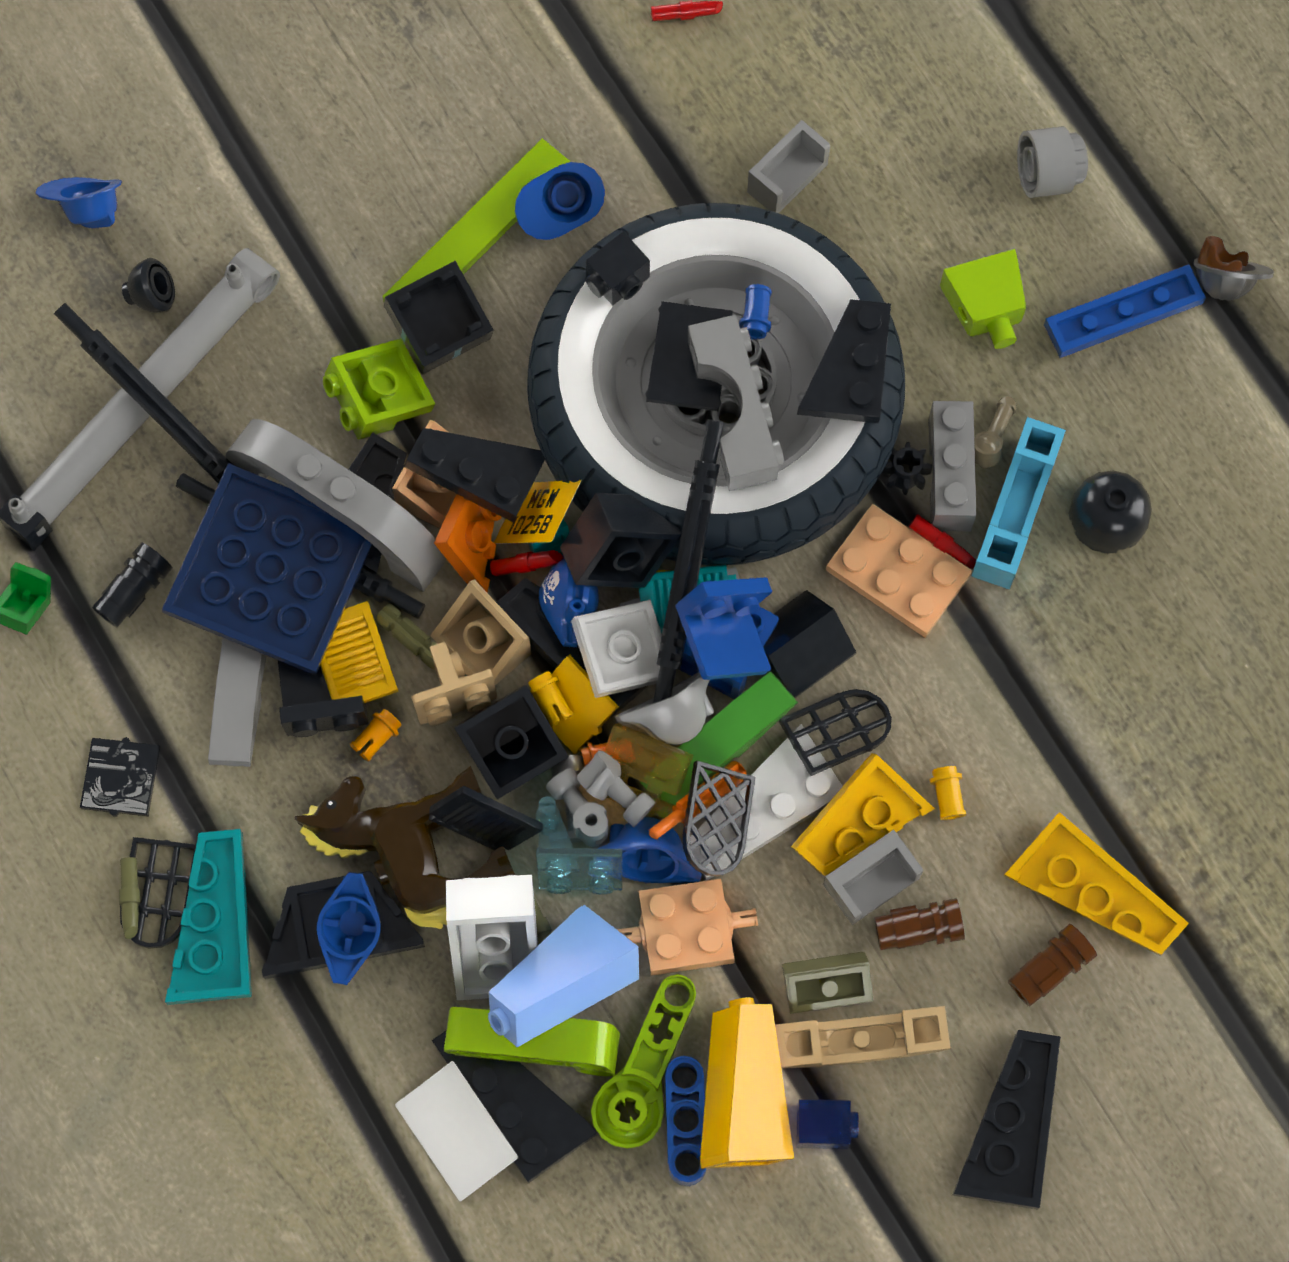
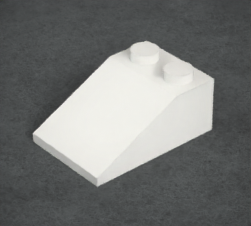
M532 875L446 880V921L457 1000L489 998V991L538 946Z

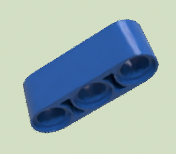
M680 1056L669 1063L665 1074L668 1170L671 1178L679 1185L688 1187L696 1185L703 1179L706 1168L701 1169L700 1164L698 1172L691 1176H685L677 1171L675 1161L683 1154H692L700 1163L705 1086L704 1072L700 1063L692 1057ZM679 1068H689L695 1073L697 1081L690 1088H680L673 1082L672 1075ZM680 1111H691L696 1115L698 1125L694 1130L683 1132L674 1125V1117Z

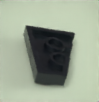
M423 428L404 467L514 522L545 458L542 451Z

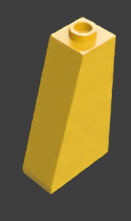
M750 997L730 1000L728 1002L729 1008L712 1013L700 1154L701 1169L766 1166L794 1159L772 1004H754V998Z

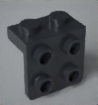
M278 660L283 707L279 708L281 725L287 736L309 737L320 731H350L357 729L361 725L369 724L367 706L362 696L331 699L321 666L316 675H313Z

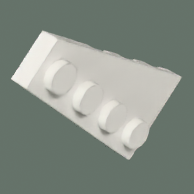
M800 724L794 732L803 729L804 727L802 726V724ZM808 734L797 738L804 751L816 747ZM788 738L750 775L756 777L746 846L742 859L823 810L843 787L831 768L810 776ZM820 752L808 757L814 768L826 763ZM747 786L739 791L744 801ZM734 796L724 802L731 815L741 809ZM720 807L711 815L716 825L726 820ZM742 815L735 819L739 828H741ZM707 821L698 829L701 836L712 830ZM730 824L720 830L727 843L737 837ZM715 834L705 841L712 854L722 848ZM694 835L690 837V845L696 841ZM738 843L730 848L734 856L737 852ZM700 845L692 850L694 857L699 863L707 859ZM726 853L715 859L721 870L731 864ZM711 864L705 866V868L715 871ZM702 874L705 881L714 877Z

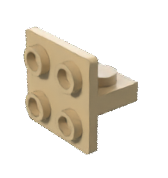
M442 642L430 647L441 686L411 696L420 725L429 723L430 726H436L452 719V714L466 709L468 712H477L491 705L492 700L497 699V692L491 669L465 677L458 652L449 654L446 642Z

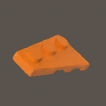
M456 494L434 544L466 584L475 579L488 593L490 579L484 577L487 559H494L496 544L491 541L494 522L502 517Z

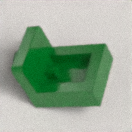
M15 562L10 568V584L0 596V624L27 635L51 603V577L36 568H30Z

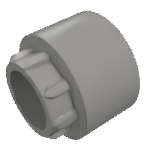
M1064 126L1027 130L1021 133L1017 148V164L1020 182L1025 194L1029 198L1069 194L1075 185L1081 184L1085 180L1088 171V156L1084 140L1076 132L1069 133Z

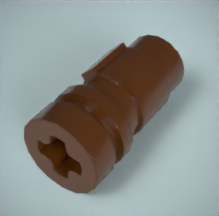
M957 898L943 900L942 905L939 906L937 902L929 903L928 908L917 909L916 905L891 909L889 915L874 917L880 950L907 948L923 945L931 941H936L937 945L944 944V939L948 938L950 942L965 940L963 920Z
M1068 924L1058 933L1059 938L1053 937L1048 941V948L1043 952H1039L1022 966L1017 974L1008 980L1013 991L1027 1006L1030 1007L1041 997H1045L1064 981V978L1071 972L1076 974L1082 969L1081 963L1087 965L1097 956L1095 949L1087 938L1072 924Z

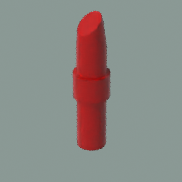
M688 0L679 1L678 4L651 6L652 22L672 19L690 20L694 19V17L714 15L720 13L723 8V2H693Z
M919 514L911 521L908 527L931 542L932 546L944 553L946 552L969 569L975 567L976 559L954 541L955 539L945 531L941 532Z
M555 550L536 553L531 551L524 552L514 557L492 560L490 569L494 576L516 572L521 574L528 573L539 568L557 564L563 556Z

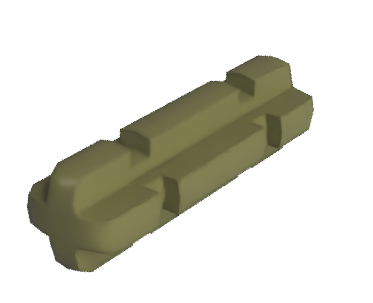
M386 605L376 617L378 624L388 632L392 630L393 637L414 655H421V661L429 668L435 669L430 647L437 643L435 641L431 643L430 637L407 617L402 618V613L393 605Z

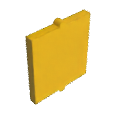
M569 655L566 656L551 675L558 677L559 681L556 684L574 715L563 720L557 707L553 706L560 719V723L551 728L572 753L577 754L593 735H598L602 732L601 726L619 706L609 695L595 698L587 672Z

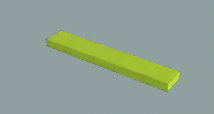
M542 138L382 296L383 302L386 296L453 261L457 262L464 275L517 222L515 203L521 189L536 177L571 161Z

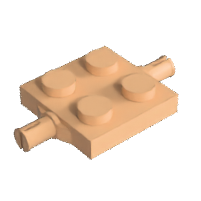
M721 879L638 891L641 908L639 926L617 930L633 943H642V947L648 955L650 973L653 976L733 964L732 936L734 929L758 926L756 908L731 912L724 899Z

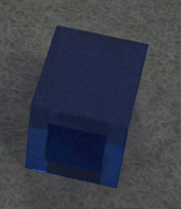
M798 1100L796 1148L848 1149L851 1145V1138H858L859 1115L858 1112H851V1100Z

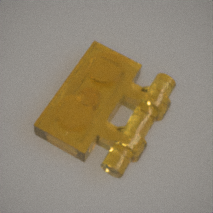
M617 723L613 725L604 752L618 761L621 766L620 778L626 785L628 784L629 776L648 784L646 794L656 804L646 816L652 818L654 815L665 818L673 812L672 807L674 805L662 800L661 794L663 791L674 796L680 793L694 755L623 724ZM627 785L636 794L637 797L641 793H645L639 789ZM609 796L606 797L607 799H610V800L616 802V801L613 800L611 797H609Z

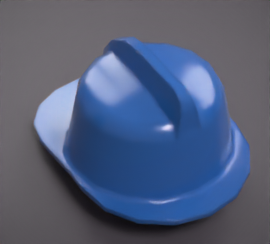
M569 162L559 165L531 180L521 189L515 203L517 222L525 233L536 239L551 240L560 237L590 221L599 213L604 204L605 197L603 181L593 168L584 163Z
M82 177L63 178L42 184L36 189V194L44 199L58 201L68 220L73 224L92 229L110 227L115 222V212L118 206L116 187L122 184V180H100Z

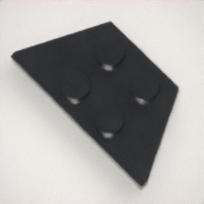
M371 871L360 872V874L364 875L381 922L379 940L367 959L424 948L423 938L407 920ZM345 876L287 887L282 903L283 910L273 932V942L267 961L262 968L264 979L327 967L318 940L317 922L322 908Z

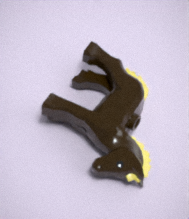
M471 766L460 773L453 783L443 791L425 796L416 802L376 807L362 812L361 803L366 788L361 778L349 776L319 806L311 805L308 814L295 816V820L302 827L300 833L306 836L305 840L308 842V845L317 846L316 851L324 852L326 856L339 854L341 858H347L354 854L360 856L369 851H378L381 859L375 861L374 866L382 885L391 884L408 918L413 924L420 927L442 929L443 924L447 925L446 880L515 875L503 846L491 851L487 862L469 876L453 879L442 877L439 874V865L431 833L445 827L429 820L430 806L462 786L482 794Z

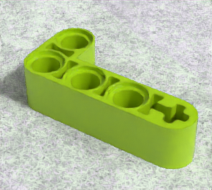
M451 1007L449 1010L444 1052L476 1058L573 1067L576 1071L583 1074L605 1077L615 1076L620 1032L610 1023L569 1018L521 1046L516 1047L503 1035H498L492 1029L488 1020L490 1010L466 1007Z

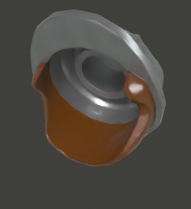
M1216 236L1206 237L1199 258L1194 260L1197 278L1202 288L1211 297L1220 300L1238 299L1251 291L1257 280L1270 279L1274 274L1273 269L1267 266L1248 262L1249 255L1245 251L1229 254L1224 247L1223 240Z

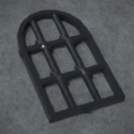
M853 689L836 693L832 697L780 718L779 723L810 776H813L861 754L871 752L885 741L891 730L892 717L888 706L880 697L866 690ZM856 696L866 698L869 701L851 708L845 698ZM839 701L844 708L841 710V713L821 721L816 710ZM877 705L882 710L884 718L862 727L856 717L859 715L858 712ZM809 713L814 721L811 722L812 725L793 733L787 722ZM849 717L854 725L853 731L832 739L826 728H829L828 725ZM886 724L882 737L871 742L867 735L870 733L869 731ZM819 729L825 739L822 741L823 744L804 751L797 738ZM860 735L866 746L841 755L837 748L840 746L839 744ZM830 748L835 759L814 768L808 757Z
M133 837L130 857L136 858L138 843L151 845L148 867L144 868L145 871L137 870L138 877L145 878L142 901L138 906V932L131 940L135 944L148 949L162 948L173 943L180 936L182 927L179 924L178 929L171 937L165 939L168 920H171V916L182 918L183 911L170 909L174 885H177V882L189 884L190 875H176L180 849L194 850L193 864L196 844ZM158 846L174 848L170 870H167V874L153 872ZM154 879L168 880L164 905L161 904V908L147 907L151 882L154 883ZM189 885L187 887L184 908L186 907ZM120 906V923L122 925V915ZM148 913L162 915L158 941L155 943L141 941L145 917H148Z

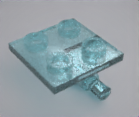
M548 796L541 798L535 815L536 820L543 823V831L539 833V846L536 849L539 889H547L548 892L554 894H566L571 892V890H589L591 893L598 895L610 894L614 890L622 891V849L573 848L560 816V811L555 805L556 801Z

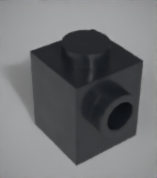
M623 231L586 260L587 277L585 281L598 298L604 296L613 306L622 298L624 300L632 298L641 289L643 282L650 277V260Z

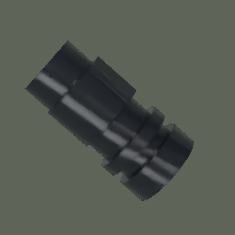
M143 542L132 553L134 558L129 557L124 562L125 569L120 574H117L101 593L102 596L92 606L97 614L116 628L126 617L130 618L146 599L145 594L151 587L155 589L160 584L159 577L164 579L173 568L163 556Z

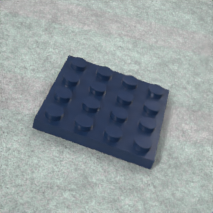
M228 463L162 607V612L316 675L373 544L294 490Z

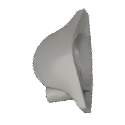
M700 672L673 686L670 698L653 703L654 698L614 717L619 723H630L641 728L652 740L658 743L682 744L688 742L702 730L705 718L714 713L706 695V688L710 680L702 679Z

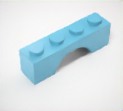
M1027 417L971 577L1010 590L1066 430Z

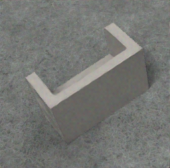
M801 120L749 170L747 192L768 210L779 213L828 165L829 142Z
M892 830L825 876L823 886L849 922L854 925L919 880L923 869L895 830Z

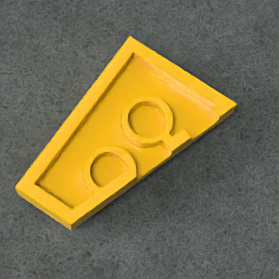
M871 753L792 844L791 848L816 871L826 876L892 830L898 832L903 829V825L920 815H926L935 808L877 754Z

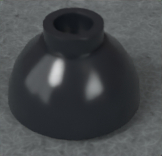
M147 258L133 268L129 274L128 282L122 285V295L129 305L136 304L139 308L149 312L168 311L173 305L175 286L168 269L157 259Z

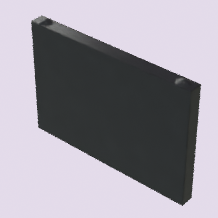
M661 301V306L658 308L659 320L649 385L645 393L647 397L646 402L719 411V407L722 404L720 400L722 385L712 380L697 377L688 345V326L732 316L733 311Z

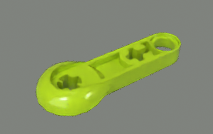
M679 974L671 975L662 981L626 1066L608 1080L593 1099L591 1109L593 1126L601 1138L613 1146L626 1149L642 1146L653 1139L661 1127L664 1114L662 1080L691 1014L696 998L695 985L686 976ZM671 985H682L689 992V999L684 1005L672 1006L665 999V991ZM660 1007L667 1014L681 1016L682 1018L680 1022L673 1017L671 1018L667 1034L672 1036L671 1040L663 1039L660 1044L653 1042L654 1034L649 1030L650 1028L658 1029L661 1025L664 1013H656L657 1008ZM626 1101L633 1102L635 1104L634 1111L639 1114L635 1121L630 1117L629 1123L620 1121V1112L615 1110L620 1103L625 1107Z

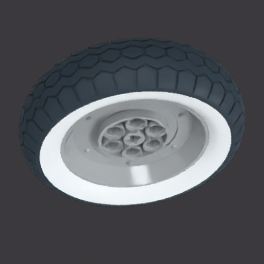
M730 203L690 204L661 210L626 224L604 237L589 249L565 274L543 310L532 341L527 378L531 422L539 448L556 481L565 483L571 481L574 483L581 480L572 499L574 504L583 512L595 493L632 495L677 526L682 533L695 460H700L707 420L722 422L719 417L724 413L734 414L739 420L741 411L734 395L724 386H722L720 400L722 404L719 407V411L698 409V413L689 416L679 411L682 408L681 406L646 402L647 397L645 393L649 385L659 320L658 308L661 306V301L732 310L733 315L737 316L739 323L740 319L744 317L745 289L752 284H761L768 286L772 290L768 320L772 324L771 330L767 332L766 337L763 339H750L752 345L750 353L752 357L749 358L750 365H758L762 386L765 390L759 397L761 403L768 402L770 406L773 426L768 427L772 441L779 440L784 464L779 465L777 480L729 491L718 452L716 464H720L701 561V565L708 566L746 564L785 554L820 537L843 520L868 494L886 466L898 437L905 402L903 354L899 336L890 314L879 423L797 415L798 407L850 299L885 302L863 269L826 236L788 216L754 206ZM624 231L650 260V277L643 282L641 289L628 300L622 298L612 306L604 296L598 298L588 287L585 281L587 277L586 260ZM738 421L731 424L724 423L721 438L729 433ZM681 537L666 559L677 560Z

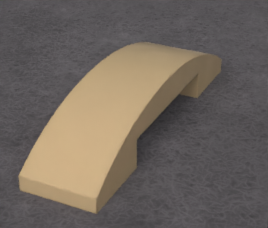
M945 1006L902 1010V1013L826 1022L812 1020L775 1025L781 1068L821 1067L873 1062L951 1049Z

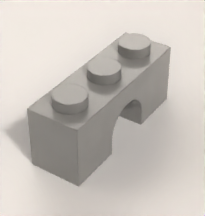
M933 401L928 418L929 456H932L933 477L930 491L931 524L940 531H971L976 518L973 401Z

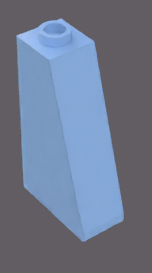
M586 905L579 907L489 991L490 1012L488 1013V1020L495 1033L503 1035L516 1047H519L639 980L638 946Z

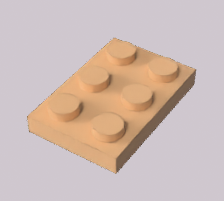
M873 503L826 565L827 572L924 638L927 637L972 574L971 569L946 552L944 553L932 546L931 542Z

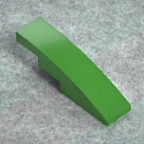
M772 672L767 673L703 725L702 730L696 737L680 745L640 783L666 813H671L672 807L676 805V802L689 793L695 761L724 768L734 758H739L780 718L787 714L798 701ZM704 769L709 778L716 774V772ZM700 774L698 786L704 782Z

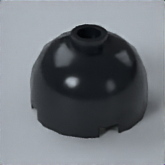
M1115 470L1098 472L1087 478L1073 495L1069 509V519L1076 530L1075 535L1079 541L1090 549L1107 554L1117 553L1118 550L1135 546L1146 533L1152 513L1150 497L1142 483L1127 473Z

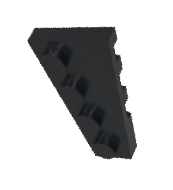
M524 578L496 602L529 637L530 645L554 669L560 665L566 656L571 655L586 671L579 646H562L539 603L540 587ZM648 686L609 695L619 707L607 721Z

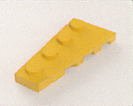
M1060 812L1004 874L1005 877L1159 956L1164 953L1189 924Z

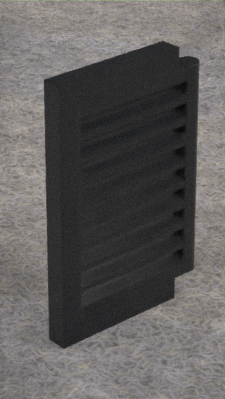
M462 786L430 806V821L492 850L503 846L504 849L509 851L543 831V823L466 786Z

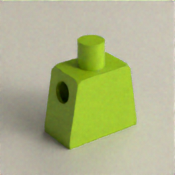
M1008 250L943 270L940 287L966 333L974 337L989 332L995 349L1006 348L1014 344L1017 338L1012 325L1022 321L1026 310L1016 250Z

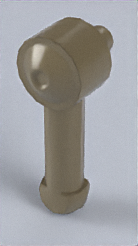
M1005 396L998 401L997 411L988 430L980 432L974 437L975 463L983 469H988L998 464L1001 460L1003 447L1001 437L1011 416L1017 410V403L1012 397Z

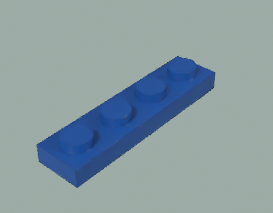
M1188 264L1045 319L1044 326L1059 358L1202 305L1206 297Z

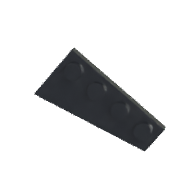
M446 1031L432 1040L446 1063L449 1064L453 1061L518 1155V1159L514 1163L528 1183L599 1134L590 1123L520 1062L444 1052Z
M1024 1030L1016 1032L952 1196L1036 1210L1040 1208L1060 1036Z

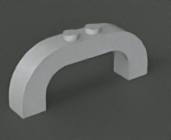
M252 419L226 452V458L234 466L264 478L270 476L355 530L384 555L388 561L390 571L424 592L446 562V558L434 544V536L407 510L382 491L289 431L264 420Z

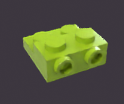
M402 338L332 357L323 376V386L326 394L330 398L336 397L341 406L340 420L342 426L346 431L353 430L358 440L370 437L372 432L381 434L391 431L397 422L432 412L435 406V402Z

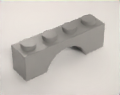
M736 315L689 325L688 345L697 377L715 381L727 388L736 398L741 411L737 424L720 439L719 457L728 490H737L777 480L779 465L784 464V457L779 440L772 441L768 427L773 426L772 413L768 402L761 403L758 389L763 388L758 365H750L747 352L752 351V345L747 327L740 328Z

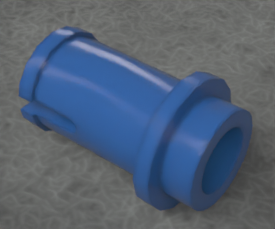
M752 284L745 289L744 317L740 319L739 326L740 328L747 327L750 339L758 340L765 338L767 332L771 330L772 324L768 320L772 290L765 285Z

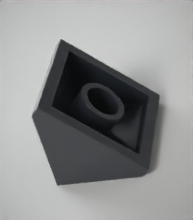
M808 590L774 613L779 618L778 624L763 647L771 666V670L768 672H772L794 698H797L856 655V650L835 609Z

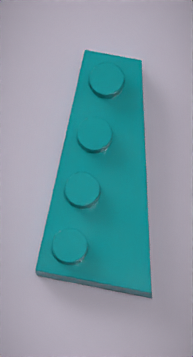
M241 829L201 832L198 834L188 884L189 892L186 907L183 909L180 924L182 927L178 947L175 949L170 987L167 989L165 999L167 1005L252 997L243 832Z

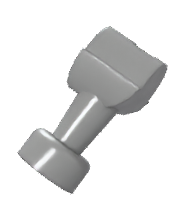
M598 751L589 764L577 775V780L593 797L605 800L609 796L626 809L623 813V818L635 827L653 808L656 802L646 793H641L637 797L620 778L621 766L618 761L609 754Z
M573 768L566 769L555 775L547 783L546 788L555 800L564 799L573 815V828L576 839L580 838L584 844L590 847L600 846L607 840L609 835L607 810L598 803L588 802L578 790L581 784L577 780V773Z

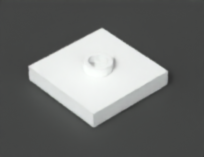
M651 600L575 616L572 619V627L595 698L657 684L660 666L656 665L662 634Z

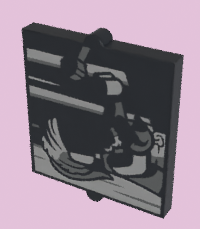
M124 737L122 741L92 738L80 808L109 812L113 817H117L119 813L149 817L160 746L131 742L127 737Z

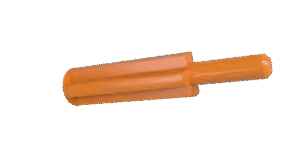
M731 761L724 767L747 774L745 768L737 761ZM720 773L714 774L712 777H710V780ZM730 776L736 787L745 781ZM724 778L714 784L720 797L731 791ZM703 782L701 785H699V786L697 787V789L700 788L701 786H703V785L705 784V782ZM709 789L699 794L706 808L716 802ZM689 793L676 802V805L672 807L673 812L649 829L651 838L658 839L678 823L684 824ZM696 803L693 817L701 812Z

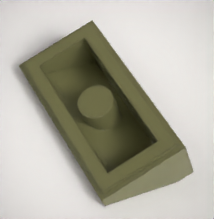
M865 952L782 964L790 1014L874 1001L870 966Z

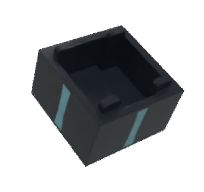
M456 261L385 297L384 308L421 375L490 340L494 329Z

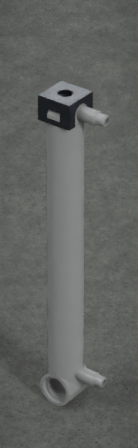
M249 248L238 252L227 265L224 277L138 370L167 398L254 303L265 300L271 294L279 281L280 272ZM121 387L20 497L14 494L0 509V521L3 526L35 551L53 531L50 524L150 415Z

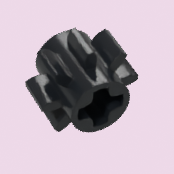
M906 442L905 447L898 451L893 448L889 460L892 462L887 461L882 471L884 474H890L887 487L892 488L896 486L902 489L904 495H907L909 489L915 485L923 490L926 481L922 475L931 474L933 466L923 461L926 449L918 451L911 448L910 442ZM902 465H909V470L912 472H904V467Z

